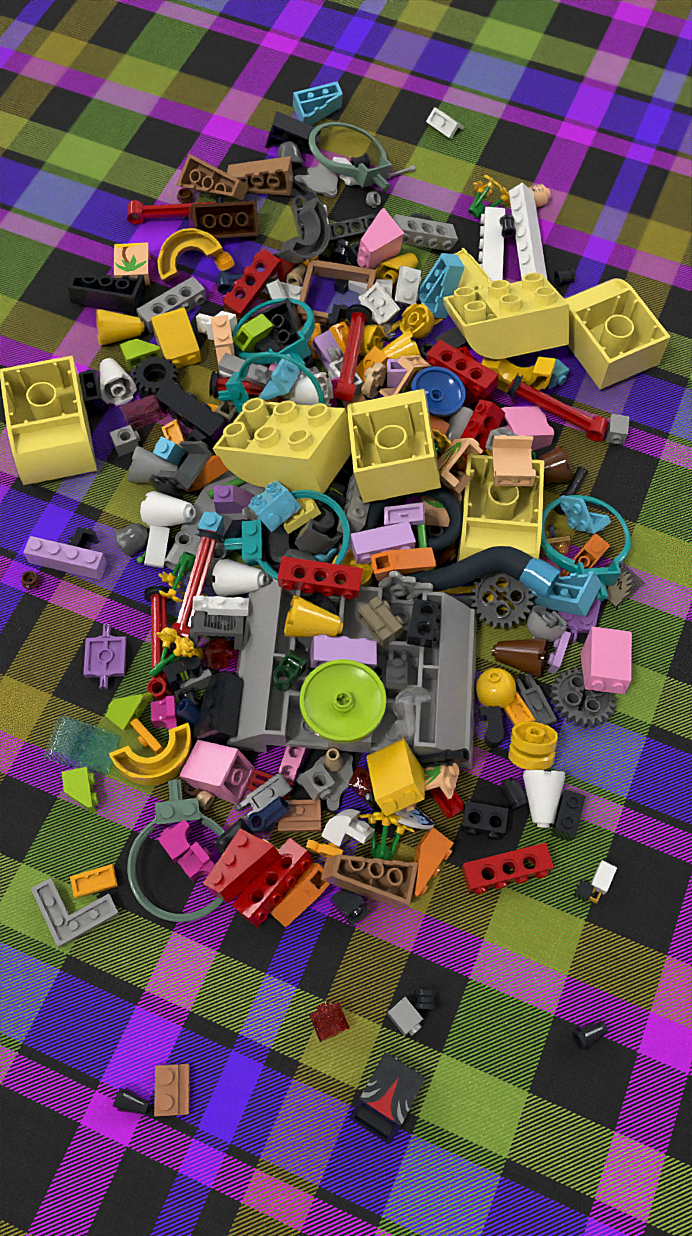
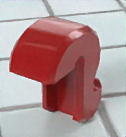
M440 786L427 790L431 798L440 807V811L445 818L450 819L464 810V803L455 790L451 799H447Z

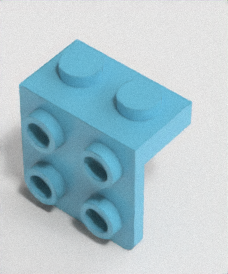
M281 359L270 376L271 379L258 398L263 399V401H270L276 396L287 395L292 385L297 381L296 378L301 372L295 364Z
M279 481L268 484L265 491L260 495L254 496L248 505L271 532L301 508L288 489Z
M565 495L559 497L561 509L565 512L567 524L571 529L594 534L602 531L606 525L611 523L609 516L589 512L582 498Z

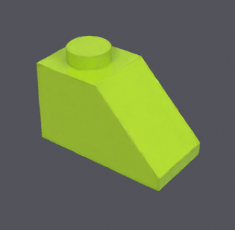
M139 339L120 344L129 371L136 369L135 366L141 364V360H147V357H162L159 346Z
M144 693L114 699L108 705L109 710L105 717L122 730L131 729L130 722L134 718H140L153 694Z

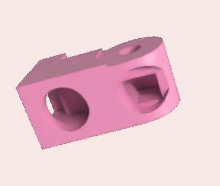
M286 747L279 773L281 772L286 780L295 782L308 748Z

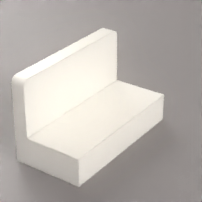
M435 107L426 121L450 139H452L458 128L464 129L463 125Z

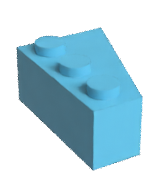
M338 81L293 92V107L299 121L312 126L342 107L343 93Z
M442 253L418 289L419 299L431 310L434 318H447L448 313L444 306L443 297L454 295V291L458 288L465 269L464 264L456 254Z
M589 571L588 574L583 575L570 573V576L558 578L546 598L539 596L533 591L529 594L535 596V599H532L535 606L541 605L547 607V609L586 617L602 584L595 571Z

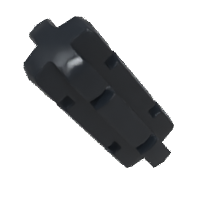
M366 792L364 801L373 810L381 813L382 810L375 801L374 792L369 794Z

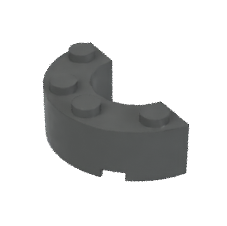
M317 197L304 203L298 215L304 225V239L301 240L295 236L285 241L277 254L283 260L291 263H302L320 255L326 249L330 239V225H328L326 218L328 214Z
M314 499L321 514L308 521L297 535L295 545L303 552L326 554L343 536V533L337 530L340 518L337 513L334 515L321 507V501Z
M263 523L262 560L267 562L277 573H279L282 556L316 561L308 551L303 552L299 549L289 548V534L286 532L283 524L271 532ZM298 574V575H296L295 577H296V578H300V577H304V575H303V574Z

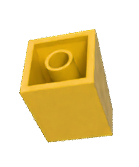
M185 308L151 317L156 342L160 347L163 357H166V360L170 359L172 364L176 365V369L202 361Z
M404 738L367 755L375 801L385 816H389L425 799V770Z

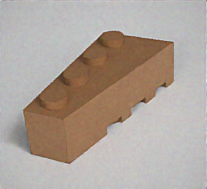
M191 154L188 155L176 184L192 191L217 196L222 195V197L242 201L249 187L247 183Z
M291 156L228 166V174L249 185L246 193L286 196L291 194L293 186Z
M335 855L326 859L321 880L394 908H401L410 905L418 863Z

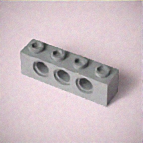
M397 214L393 218L404 232L403 244L451 251L458 240L453 224Z
M191 277L136 309L138 318L144 322V327L150 333H153L151 317L180 308H185L186 313H188L191 309L207 300L205 288L194 277Z
M354 473L350 477L345 496L346 502L342 507L349 522L350 537L352 533L360 532L364 527L370 502L363 503ZM339 519L337 530L343 533L342 523Z

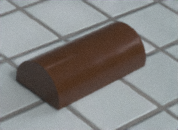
M256 201L190 204L189 228L207 232L215 239L259 236Z

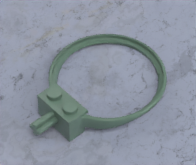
M342 122L324 123L312 130L309 136L310 150L314 157L325 167L338 174L353 177L362 188L377 184L384 192L390 188L387 178L392 164L387 160V153L383 146L370 133L357 126ZM332 126L346 127L362 133L379 148L381 153L379 167L367 169L363 163H360L358 168H355V165L338 163L327 159L316 146V134L320 130Z
M176 779L168 781L170 801L155 803V818L135 839L128 857L127 873L133 894L147 911L164 920L188 922L210 914L224 900L217 897L205 908L192 913H169L157 908L147 900L140 890L135 872L138 851L144 840L156 829L153 825L176 823L184 819L186 821L201 819L202 822L200 824L211 829L218 837L225 832L219 824L199 811L198 798L182 799L181 780Z

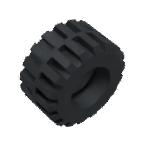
M151 356L147 357V360H141V364H137L135 366L136 369L133 370V380L139 398L141 400L144 399L146 403L151 402V405L157 403L154 395L168 380L180 384L176 365L172 364L170 359L166 360V357L163 356L161 358L158 356H154V358H151ZM154 379H162L159 382H151Z

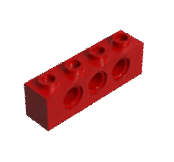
M264 248L260 253L257 252L253 258V263L245 268L242 278L237 279L233 285V290L224 296V309L232 314H236V317L241 320L266 287L267 280L272 279L280 268V259ZM258 268L265 269L263 272L257 271ZM249 281L255 282V284L252 286H249L246 283ZM240 294L245 296L243 299L237 298Z
M440 339L427 353V362L431 367H443L452 371L460 378L464 387L476 396L486 399L498 385V373Z
M480 399L461 438L475 439L483 450L481 454L477 455H484L490 431L498 428L506 412L493 402ZM463 452L462 456L465 458L464 463L466 464L467 454ZM458 462L452 466L464 473L465 469H459Z
M282 556L277 578L278 586L285 590L297 589L305 593L317 592L325 596L338 595L345 599H359L363 568ZM298 574L304 575V577L301 579H298L295 576ZM318 577H323L325 580L319 582L315 579ZM338 580H343L345 583L339 585L335 582Z
M291 838L278 850L282 857L268 865L262 875L258 874L232 904L236 911L256 928L267 919L268 914L282 901L284 895L290 888L295 886L297 880L310 868L311 863L314 861L309 852Z
M542 843L463 863L461 870L468 893L474 892L475 895L487 892V888L495 887L496 890L507 887L508 883L515 881L516 884H522L529 881L528 878L534 876L537 879L549 876L554 866L547 844ZM528 860L532 862L533 869L525 868L523 861ZM505 865L510 866L513 874L508 875L504 873L502 867ZM489 871L493 878L491 880L484 879L482 872Z

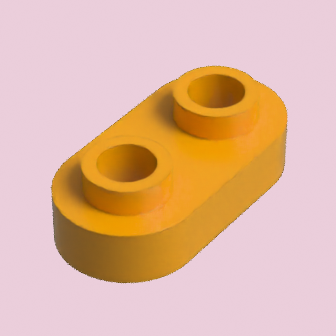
M222 251L213 257L214 264L220 271L230 269L235 265L232 256L228 252Z

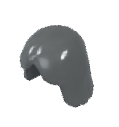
M287 141L279 146L278 158L291 156V163H298L299 166L303 165L300 150L294 142Z
M140 523L130 524L114 533L121 551L129 557H133L148 544V530Z

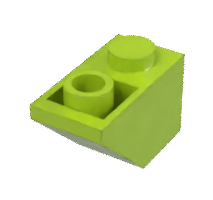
M260 314L242 325L232 340L242 351L255 353V343L265 338L275 325L264 314Z
M87 767L63 771L64 793L77 804L91 813H95V805H98L99 802L97 793L93 792V785H96L94 773H91Z

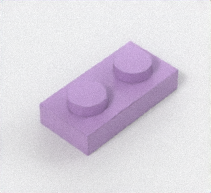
M424 503L384 508L385 526L408 521L410 525L425 524Z
M565 631L559 639L553 642L552 647H555V650L548 657L547 664H549L547 672L556 674L560 668L571 635L570 632Z

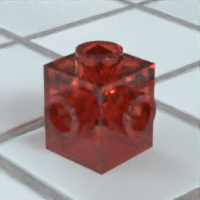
M222 638L210 640L204 652L205 659H208V668H228L230 660L234 658V648H230V641H225Z
M357 766L348 785L362 799L366 798L364 796L366 792L368 794L373 792L369 769Z
M329 1001L324 1002L316 1007V1012L309 1015L320 1042L350 1029L339 1002L331 1005Z

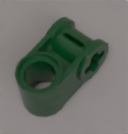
M290 649L274 671L275 688L281 692L290 690L299 676L306 670L309 660L299 657ZM280 677L288 678L286 681L279 680Z

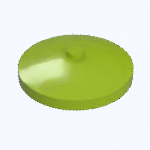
M338 659L323 663L307 676L300 691V710L305 723L316 735L330 742L352 743L367 737L379 726L385 713L386 692L382 681L372 669L357 661Z

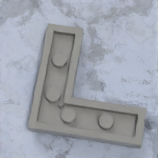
M52 878L31 888L58 948L119 915L110 894L69 915Z

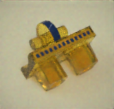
M547 525L545 536L551 546L556 545V551L560 554L568 553V542L572 541L571 535L555 537V535L561 534L560 529L554 530L552 525ZM540 546L539 556L546 557L547 555Z

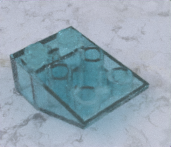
M62 715L56 720L43 758L75 768L87 767L89 771L108 775L112 764L109 753L116 751L121 736Z

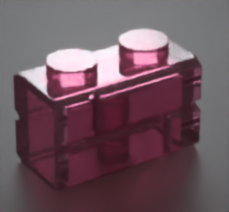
M154 394L119 406L126 426L131 425L132 430L162 419Z

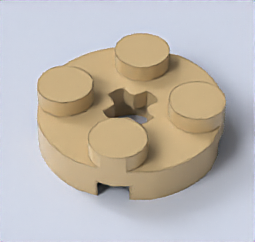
M376 362L372 368L369 367L364 375L366 381L360 393L371 399L377 396L379 393L377 388L378 386H383L387 375L386 365Z

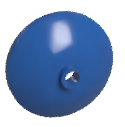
M428 367L418 372L413 379L411 391L425 389L430 415L440 417L452 415L464 403L465 388L462 381L455 373L446 368Z

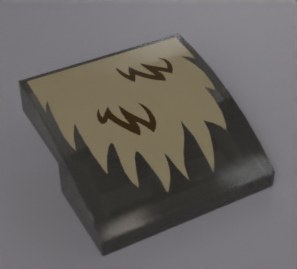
M613 560L610 563H608L605 567H610ZM624 563L619 566L621 574L615 584L606 586L608 599L606 600L616 609L645 584Z

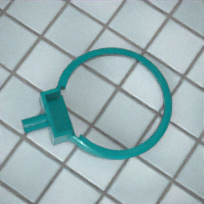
M287 298L270 300L251 309L236 325L232 339L252 314ZM288 298L292 303L299 304L305 309L307 321L302 330L297 332L299 340L278 353L290 354L293 359L305 366L306 364L302 359L312 354L307 342L315 328V317L312 309L306 303ZM233 341L234 351L241 359L246 360L248 357L257 354L242 351ZM263 357L254 361L253 364H275L277 366L282 358Z
M261 352L248 357L242 364L239 372H234L225 384L227 390L218 392L219 401H233L238 414H240L244 403L250 400L242 384V381L248 375L250 365L263 357H278L298 366L313 383L318 394L319 403L325 404L322 388L311 371L299 361L276 352Z
M313 490L291 491L290 493L295 499L312 498L326 503L339 516L343 527V543L339 555L333 564L340 565L347 554L350 544V526L343 509L335 500L323 493ZM259 517L253 521H242V538L225 539V550L242 549V560L247 565H261L270 577L278 581V573L267 562L262 560L263 522ZM318 577V578H316L315 580H316V581H320V580H322V579H324V578H323V577Z
M569 495L582 498L584 501L599 506L602 505L610 510L620 521L625 534L624 548L614 558L610 567L584 569L582 562H579L578 565L574 564V560L552 548L545 536L544 525L546 517L552 509L561 504L558 498L548 504L542 511L540 546L552 562L570 573L583 575L588 574L589 571H595L602 584L596 599L599 601L608 599L606 586L614 585L621 574L619 566L624 562L631 548V536L628 526L622 516L609 504L590 496Z

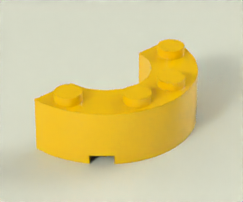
M195 228L182 229L173 233L160 248L158 257L160 277L165 283L179 275L177 262L184 252L198 250L209 259L223 251L220 243L211 234Z
M484 357L481 364L499 374L496 388L507 393L512 379L516 377L518 372V376L521 377L523 375L521 381L537 390L545 389L551 379L556 359L538 357L535 365L519 367L510 363L506 358L490 359Z
M185 723L168 730V745L157 756L149 758L140 757L133 753L129 746L109 753V756L117 770L134 783L148 786L166 783L182 772V768L185 766L193 749L192 732L189 724Z

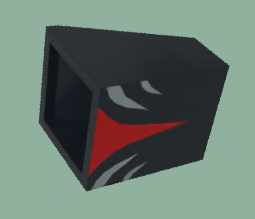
M385 1052L349 1119L387 1144H390L409 1112L425 1077L421 1076L416 1069L409 1068L401 1063L397 1057Z

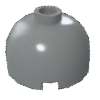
M536 605L532 608L527 618V628L532 638L548 639V642L559 639L568 627L566 626L568 624L567 621L556 611L553 610L550 613L546 611L547 607Z

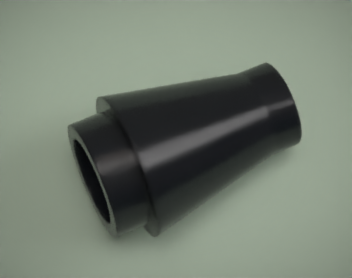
M599 1021L594 1024L577 1027L575 1032L572 1033V1037L580 1050H589L604 1035L608 1034V1029L603 1021Z
M120 1087L112 1107L118 1108L117 1111L145 1115L150 1101L145 1100L127 1087L126 1089Z

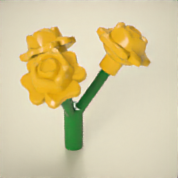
M163 628L161 632L156 633L163 641L161 660L148 673L155 678L163 670L162 667L186 656L191 658L193 655H196L202 661L204 659L203 650L200 647L194 648L193 641L188 637L181 638L177 635L175 629ZM175 642L177 648L173 651V654L165 659L171 643ZM182 654V657L177 658V659H173V658H175L176 656L179 657V656Z

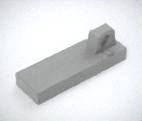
M225 353L218 363V370L232 375L234 372H239L245 360ZM252 363L244 380L265 388L271 379L270 376L273 371L268 370V367Z

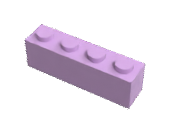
M30 536L23 552L31 564L98 580L102 579L107 566L104 554L101 552Z

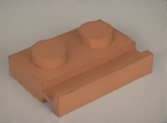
M320 799L316 801L285 800L288 802L291 812L278 821L279 833L321 832Z
M190 1064L155 1066L154 1116L190 1115Z

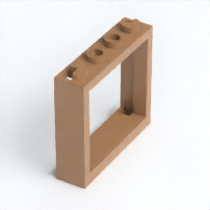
M310 259L299 300L306 303L313 275L368 284L367 292L376 282L377 271L376 269ZM298 304L297 312L300 321L306 323L307 313ZM313 311L315 323H319L320 327H329V324H327L329 313ZM340 318L339 323L345 321L346 325L350 326L347 318Z

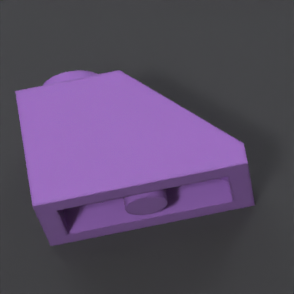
M234 485L214 486L215 511L218 514L242 513V509L249 507L248 505L254 497L252 493Z

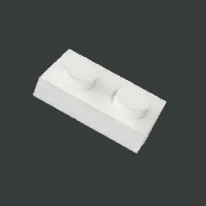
M400 266L395 302L403 303L405 306H411L417 302L418 287L421 283V270Z
M376 282L365 294L358 297L361 301L360 304L372 311V320L379 325L387 323L400 310L379 282Z

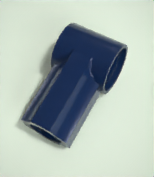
M220 271L217 274L218 292L221 294L230 293L233 290L235 281L241 279L244 274H231L229 271Z
M184 698L177 704L175 708L176 714L191 724L190 728L194 730L201 708L189 699Z
M278 796L259 812L251 813L247 819V825L252 831L269 833L273 829L274 824L291 812L290 806L283 797Z

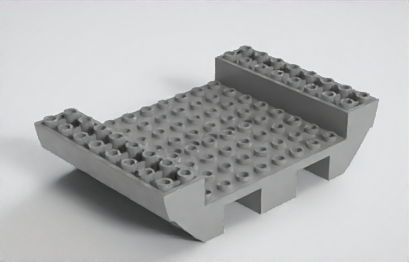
M278 582L267 585L255 592H249L247 596L249 598L248 615L243 617L242 650H239L236 676L243 678L236 737L227 740L228 747L241 751L267 752L268 745L326 750L335 748L339 751L374 753L404 738L415 756L440 753L445 749L453 751L466 748L470 754L469 761L456 764L458 768L472 769L478 622L475 609H470L444 592L423 591L422 600L439 602L438 610L442 611L440 623L436 622L435 629H439L437 642H432V648L407 644L414 601L382 599V588L361 586L359 599H345L338 595L327 596L336 610L335 615L340 617V622H343L341 634H337L336 637L332 638L346 636L350 639L368 638L370 641H376L377 665L374 670H379L382 673L379 678L383 683L384 689L386 687L389 650H394V659H401L402 650L407 651L406 660L408 661L407 690L385 689L386 708L379 726L370 735L359 741L334 743L319 737L310 730L300 710V691L305 679L311 673L309 670L311 642L314 637L284 636L287 614L290 608L293 607L290 606L292 597L295 595L306 599L312 593H303L302 590L297 589L285 590L278 586ZM375 597H379L381 601L385 600L391 608L390 612L394 617L399 616L404 624L402 635L385 647L378 643L358 618V609ZM427 612L422 613L423 616H426V617L431 616V615H430L429 613H427ZM425 631L418 632L421 635H428ZM292 649L294 654L303 659L307 658L309 664L292 688L286 692H281L274 686V671L283 660L285 654ZM287 677L279 678L280 681H286L288 679Z

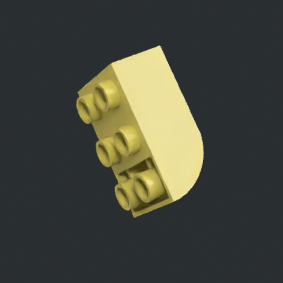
M540 273L525 274L522 277V281L509 283L506 280H495L488 284V288L476 291L471 287H461L454 291V295L443 297L447 313L471 348L481 356L490 359H504L569 345V304Z
M614 278L565 298L569 304L568 347L599 389H603L660 364L670 335L627 282Z
M73 355L0 369L7 431L15 464L23 485L97 471L87 410Z
M425 389L348 404L353 470L363 503L441 488Z
M253 398L244 403L242 412L233 423L225 427L223 436L215 444L213 450L233 474L252 485L266 488L271 482L279 481L288 491L313 490L324 494L352 453L348 416L345 408L327 407L323 403L311 406L295 404L293 401L277 403L265 402L261 398Z
M467 454L464 473L470 476L471 480L462 492L463 523L462 532L459 535L457 562L494 546H511L538 560L542 533L544 461L532 460V469H535L536 472L533 486H494L493 457Z

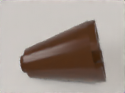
M558 446L536 459L544 461L543 484L573 480L572 470L568 464L570 462L563 446Z
M535 638L498 641L497 645H493L492 656L495 657V661L532 676L543 677L546 667L545 658L548 654V639Z

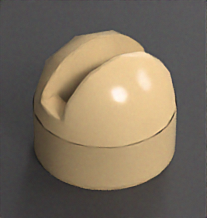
M202 791L196 798H198L199 806L206 810L213 803L215 796L210 792Z

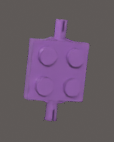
M596 597L586 617L558 611L568 623L566 630L571 633L568 642L571 643L572 636H574L573 643H576L578 633H589L591 627H596L601 603Z
M106 624L103 625L102 636L86 638L83 675L85 678H100L99 689L102 690L108 689V678L125 676L127 639L126 637L110 635L111 625L109 624L107 626Z

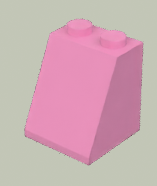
M384 208L380 210L361 238L357 257L360 267L374 269L380 263L400 253L404 232Z
M539 406L501 408L506 413L498 428L505 427L518 436H533L532 451L551 445L554 430L547 423L546 415L544 412H541Z
M591 627L580 653L585 689L617 694L626 693L631 682V632Z
M197 740L185 766L182 768L180 777L191 787L200 788L202 791L210 792L218 798L238 805L255 767L236 748Z

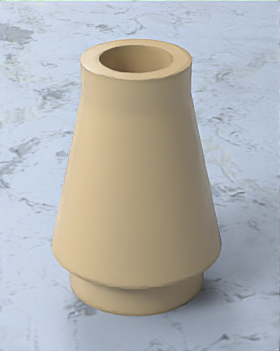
M298 264L287 275V283L301 286L306 267Z
M331 748L323 758V765L328 771H338L343 766V757L337 749Z

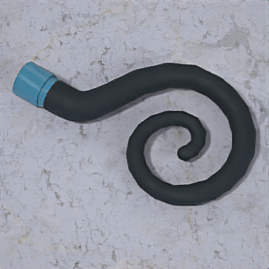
M442 485L441 488L427 490L422 493L417 492L386 500L371 501L365 525L360 532L378 528L384 508L389 507L398 500L413 496H428L443 504L450 520L448 528L443 534L437 538L426 540L427 548L432 547L433 552L454 543L462 532V507L454 494ZM415 538V548H419V541ZM494 546L447 567L428 571L422 570L402 576L415 577L416 582L431 583L433 585L432 592L456 588L482 576L501 571L523 583L527 589L546 598L558 580L561 570L511 546Z

